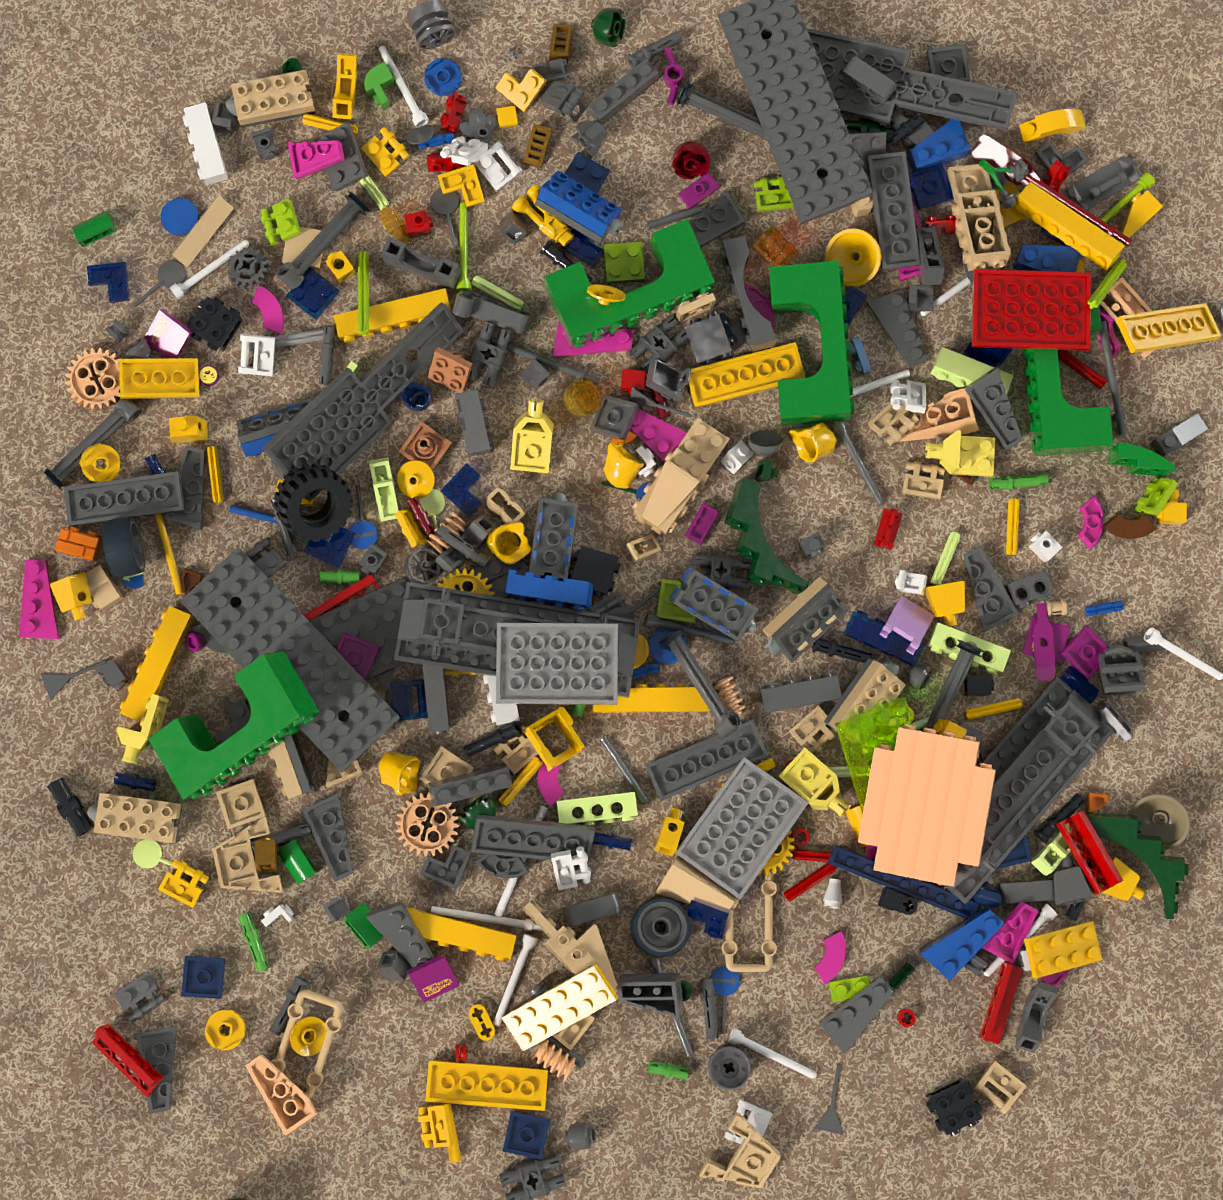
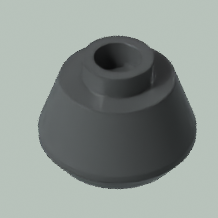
M139 338L127 348L125 354L128 359H149L151 350L147 340Z
M918 664L915 667L911 666L907 672L908 681L915 690L923 689L932 674L929 666Z

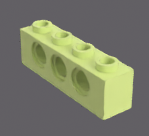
M941 623L934 624L927 646L931 647L932 652L938 654L944 652L949 654V658L956 660L960 652V648L955 646V644H959L957 640L967 641L990 655L989 662H985L982 657L975 656L970 665L971 667L978 668L981 666L986 668L985 672L993 675L1004 671L1011 650ZM947 638H951L954 641L953 648L946 646L945 641Z
M635 792L557 801L559 823L575 824L583 822V825L587 826L595 825L596 820H603V824L615 822L614 818L621 817L622 821L634 820V816L638 815ZM615 802L621 803L623 807L619 814H615L611 810V806ZM594 805L602 806L603 813L600 816L592 814V807ZM575 807H581L584 811L583 816L579 819L572 815V810Z

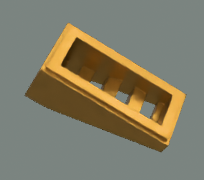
M553 25L549 53L550 61L562 58L566 59L568 65L572 25ZM557 32H564L567 35L557 34Z
M533 124L523 160L524 164L538 168L542 167L552 135L551 128ZM534 140L544 142V144L535 143ZM532 147H533V148H536V149H540V150H542V151H541V152H538V151H534V150H531V149H532ZM529 155L537 156L540 158L539 160L530 158Z

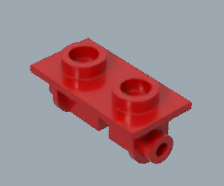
M458 91L449 95L446 100L445 106H447V109L440 119V124H442L441 131L448 128V132L455 134L459 129L461 117L455 114H463L466 97L462 95L457 97Z
M431 152V154H427L428 172L453 171L466 167V165L452 162L451 157L442 158L440 153Z
M1056 160L1055 163H1052L1046 174L1052 178L1050 181L1044 178L1042 182L1059 192V188L1068 177L1071 167Z
M946 215V219H939V216H928V220H922L923 223L927 224V227H935L937 235H942L941 228L943 227L945 235L955 234L956 231L955 222L957 219L953 215Z
M884 508L873 545L892 550L902 513L893 508L891 510Z

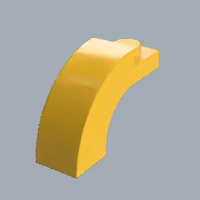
M337 54V81L333 98L332 118L352 119L358 85L357 54Z
M1061 109L1047 112L1019 125L1023 143L1025 144L1054 134L1064 133L1069 135L1086 129L1082 111L1079 109Z

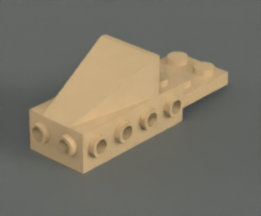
M979 164L949 167L948 175L955 204H952V214L957 219L954 237L960 248L964 251L963 262L967 264L968 271L1007 267L1008 260L1011 259V248L1008 246L1007 232L1004 230V220L1000 213V203L996 197L995 190L992 189L989 173L981 168Z
M697 418L676 450L668 453L664 466H660L654 474L657 477L655 481L647 484L643 491L646 493L642 499L638 498L633 505L635 519L642 524L647 523L650 525L651 530L658 535H661V533L666 535L668 531L672 533L677 525L675 520L678 516L682 517L688 509L685 506L688 501L695 499L699 492L696 489L700 484H705L709 478L707 474L730 438Z
M528 902L522 908L549 937L543 944L573 976L597 964L615 993L617 992L615 988L618 984L616 983L598 927L595 924H591L575 939L576 933L569 926L566 928L561 926L556 930L555 927L557 925L550 917L545 918L541 914L543 910L536 902L533 904Z

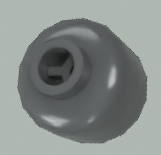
M589 1123L571 1124L568 1131L565 1132V1141L573 1150L590 1149L596 1140L595 1129Z

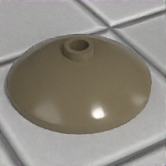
M1162 793L1146 795L1133 805L1130 815H1136L1138 821L1141 822V833H1137V835L1160 836L1161 841L1165 843V850L1178 846L1188 835L1190 829L1188 811L1179 800L1170 795ZM1157 815H1163L1164 819H1159Z

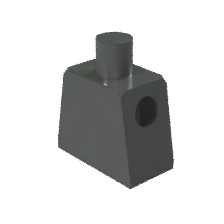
M1073 857L1064 858L1062 860L1063 870L1054 873L1056 905L1063 907L1098 898L1080 866L1075 867Z

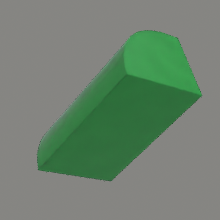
M108 211L72 227L75 237L82 247L117 231Z
M297 839L292 840L277 851L297 885L318 873Z
M362 902L344 917L343 922L362 945L369 950L384 936L366 918L367 913L371 912V910Z

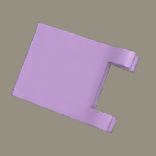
M901 595L880 635L887 638L892 630L911 641L906 651L913 655L920 646L934 615Z

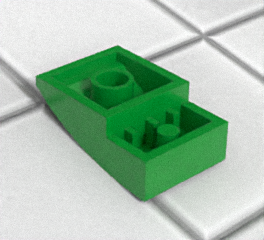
M1119 442L1109 449L1108 464L1127 466L1126 474L1165 477L1176 470V466L1170 461L1140 446Z

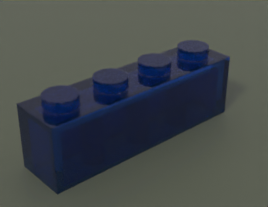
M860 610L851 613L842 632L843 635L910 666L916 665L925 645L921 642L918 649L912 655L906 651L911 643L908 639L893 630L888 634L887 638L880 635L886 622L877 618L872 620L868 618L867 613Z

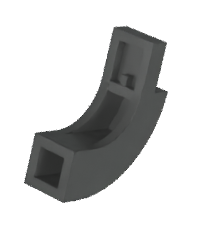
M481 515L471 523L461 538L471 545L474 544L479 550L487 541L490 533L497 527L484 515ZM451 546L441 553L435 561L450 574L452 571H456V569L463 566L470 558H465L464 554Z
M1038 982L1036 987L1031 988L1019 1021L1015 1047L1035 1053L1042 1042L1044 1020L1050 1005L1058 994V987Z

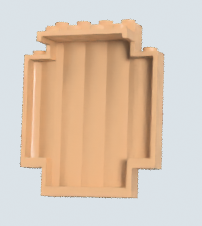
M904 724L903 727L898 728L895 750H891L892 746L885 744L874 747L858 842L878 846L874 864L875 871L954 886L959 863L972 866L980 865L996 769H992V765L980 763V766H976L980 753V742L976 741V737L964 735L962 739L955 737L956 733L944 731V734L941 735L936 734L935 729L924 728L923 731L915 730L916 726Z

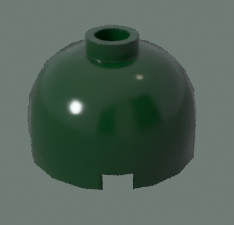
M605 8L593 18L591 28L593 29L595 39L602 45L614 48L618 46L616 44L618 36L622 40L626 25V19H622L623 10Z
M486 793V798L483 799L480 796L463 808L465 811L463 815L460 812L458 813L457 817L465 827L474 830L477 814L496 816L497 805L490 793Z

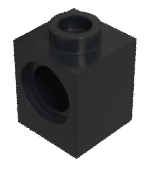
M991 675L965 676V696L991 695L992 691H994V680L991 679Z

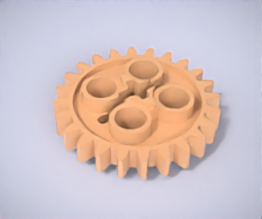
M91 348L90 354L84 350V356L81 357L77 354L78 361L71 360L74 366L67 367L71 371V373L65 374L70 379L65 384L71 386L67 391L73 393L71 396L73 400L78 399L76 403L79 405L84 403L83 407L86 409L90 405L94 411L97 406L101 410L104 409V405L111 408L110 402L113 401L116 404V398H120L118 356L115 353L111 355L108 349L104 353L103 349L99 348L96 353L95 349ZM106 363V368L99 371L100 364ZM90 364H93L94 371L99 376V383L105 392L103 395L100 386L95 382L96 377L90 368ZM87 370L89 372L88 376L81 378L82 372ZM109 380H114L113 386L106 388V383ZM91 388H96L95 394L89 396V390Z
M428 792L427 798L424 797L423 793H420V799L412 796V803L408 800L405 801L408 806L407 808L400 807L404 813L397 814L401 821H397L395 824L401 825V828L397 829L396 832H402V836L398 839L406 840L403 844L404 847L411 845L410 852L417 849V855L424 851V856L427 857L428 852L431 851L432 855L435 856L437 849L440 853H443L442 847L445 846L449 849L450 846L447 842H455L452 835H458L454 828L460 827V825L455 824L454 821L459 818L453 816V813L457 810H450L452 803L435 806L431 801L430 792ZM420 806L425 807L427 811L426 815L422 818L416 814V810ZM433 807L434 812L430 820L433 826L427 829L425 840L421 841L425 830L423 821L428 820L430 810ZM439 812L445 815V821L441 824L435 821V815ZM413 825H417L420 828V834L416 837L410 833ZM432 831H436L439 834V840L435 843L429 840V834Z

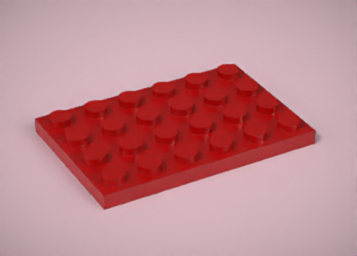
M974 269L972 347L1089 351L1090 305L1088 300L1091 298V273Z

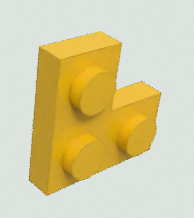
M534 69L528 71L522 82H519L510 73L506 72L496 86V89L523 112H526L547 80Z
M474 164L437 175L444 195L462 190L467 208L485 202Z

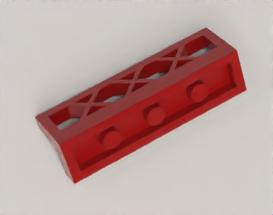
M371 574L304 615L309 621H312L318 616L332 611L336 606H343L340 604L345 601L346 604L349 603V599L353 596L360 598L365 596L366 588L374 585L377 590L381 588Z
M1084 810L1056 824L1096 895L1124 881ZM1066 824H1069L1070 828L1072 829V834L1068 832L1067 828L1065 827ZM1076 842L1081 845L1082 851L1078 850ZM1086 860L1090 861L1092 869L1087 866ZM1096 877L1100 879L1104 887H1099Z
M1005 962L1001 965L979 1038L999 1045L1023 968Z
M110 1024L99 1026L94 1032L97 1036L91 1043L146 1097L150 1096L163 1080V1077ZM100 1040H102L108 1047H105L100 1042ZM143 1082L149 1087V1089H147L143 1085Z

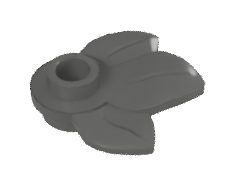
M472 108L469 113V121L459 123V127L466 137L488 143L492 139V131L497 126V119L494 114L485 116L481 110ZM485 131L487 134L481 135L480 132Z

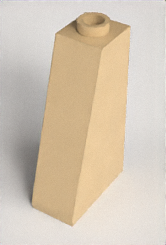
M678 855L656 890V893L722 915H727L730 909L734 910L739 902L735 896Z

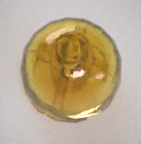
M578 378L571 382L564 390L563 402L571 415L585 418L599 411L601 407L599 398L601 396L597 387L591 381L582 380L583 378Z

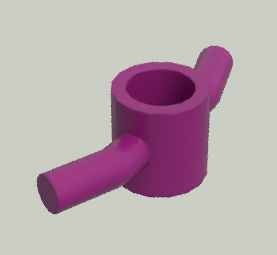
M668 47L664 50L669 61V65L664 73V83L671 90L667 104L674 105L678 94V87L682 83L683 69L676 63L671 47ZM675 73L679 77L677 79H671L669 77V74Z

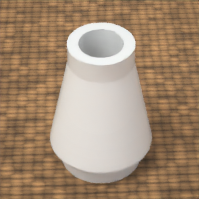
M829 879L823 899L825 907L840 908V904H842L841 880Z

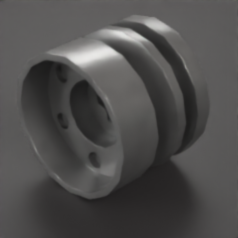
M430 0L414 7L407 15L421 49L429 50L444 45L454 38L456 34L452 21L448 18L444 2L441 0Z
M723 1046L710 1056L708 1072L712 1081L718 1087L725 1090H736L748 1081L751 1065L748 1057L740 1049L733 1046ZM732 1062L734 1070L726 1073L724 1064Z

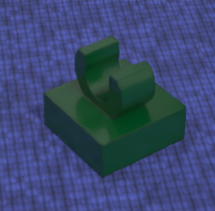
M759 461L755 480L765 482L769 481L770 478H778L779 470L772 468V461Z

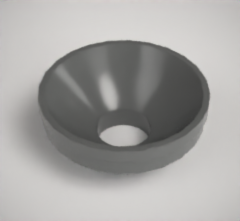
M757 431L748 436L749 447L760 457L773 456L774 453L782 448L783 437L778 433Z

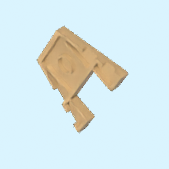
M267 817L261 818L212 849L220 888L284 892L280 875L260 879L255 866L251 839L271 833Z
M736 1112L728 1125V1130L743 1137V1142L727 1167L708 1158L701 1168L699 1176L702 1178H707V1176L714 1177L716 1180L723 1182L724 1180L735 1181L736 1184L762 1188L781 1158L780 1152L740 1113Z

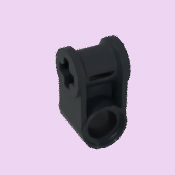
M883 887L878 906L907 915L916 912L918 905L914 898ZM910 900L912 908H908L906 911L903 903H907Z

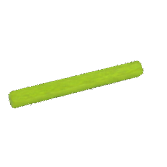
M366 251L358 253V331L360 335L369 334V255Z
M1125 259L1117 260L1088 300L1090 309L1098 308L1127 267Z

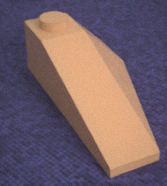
M965 389L949 392L938 402L928 404L924 414L915 412L907 418L910 419L913 415H916L919 421L911 431L908 430L902 435L900 442L949 437L957 430L961 431V435L979 431L972 400ZM901 422L897 424V430L903 425Z
M260 1055L245 1065L285 1136L297 1131L318 1114L308 1096L266 1057Z

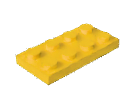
M198 358L119 359L120 399L199 398Z
M1093 921L1024 939L1033 978L1044 977L1103 960Z

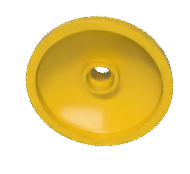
M855 228L846 229L837 233L828 243L825 252V262L839 260V266H843L844 283L841 284L850 287L860 286L872 280L877 274L881 265V250L875 238L868 232ZM855 253L859 254L858 260L854 258Z

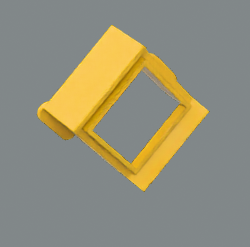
M559 707L557 710L528 726L523 732L545 763L548 772L577 755L585 748L572 728L573 720L564 707ZM552 722H555L571 746L554 758L536 733Z

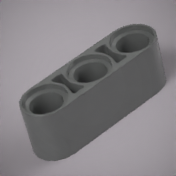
M855 56L852 57L841 72L844 78L882 103H885L897 88L894 81Z
M1054 879L999 883L1001 903L1055 900Z
M617 892L562 908L567 927L622 912Z

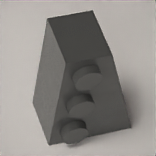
M477 389L455 394L468 457L491 453L490 447H494L492 436H488L486 431L490 426L488 417H483L482 410H486L484 399L479 398Z
M680 973L622 974L617 981L619 1002L642 1009L645 1007L655 1010V1013H665L673 1016L675 1019H680L684 1011Z

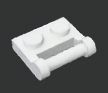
M500 142L495 143L473 162L496 193L523 172L521 167H517L504 151L503 145ZM496 153L512 171L510 174L507 175L493 156Z
M247 333L240 334L242 347L241 365L238 366V372L273 376L275 337ZM250 342H255L253 367L248 366Z
M739 1099L736 1112L743 1116L746 1109L750 1110L747 1121L764 1136L772 1113ZM729 1130L725 1132L724 1137L741 1144L744 1140L743 1137Z

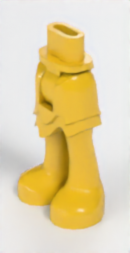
M534 184L528 190L526 198L524 196L519 197L514 202L512 209L517 213L525 214L539 226V230L546 236L554 239L556 243L560 242L565 247L575 236L570 232L571 229L567 227L566 223L535 205L541 186ZM530 203L544 214V218L531 207Z

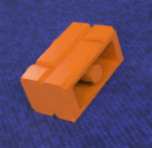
M68 526V529L61 528L55 547L56 551L97 562L103 540L98 537V533L87 531L86 534L80 533V529Z

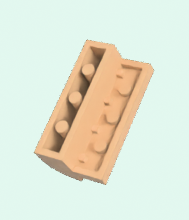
M1123 277L1113 285L1099 305V308L1105 310L1114 319V326L1119 331L1120 329L1116 322L1119 316L1152 311ZM1154 350L1139 352V354L1145 359Z

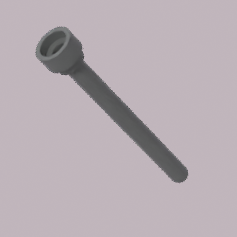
M845 421L836 424L831 430L834 435H837L843 441L877 504L883 505L884 499L847 434L848 427Z
M647 612L644 627L652 629L658 626L674 631L684 628L682 632H686V634L729 645L735 644V640L729 636L662 620L651 612Z

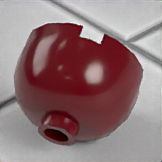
M692 140L681 143L674 150L672 157V166L675 173L679 177L689 180L694 179V176H704L710 167L709 153L705 146Z

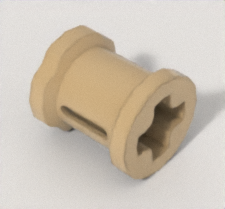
M1065 599L1054 602L1044 601L1047 604V618H1050L1051 615H1067Z

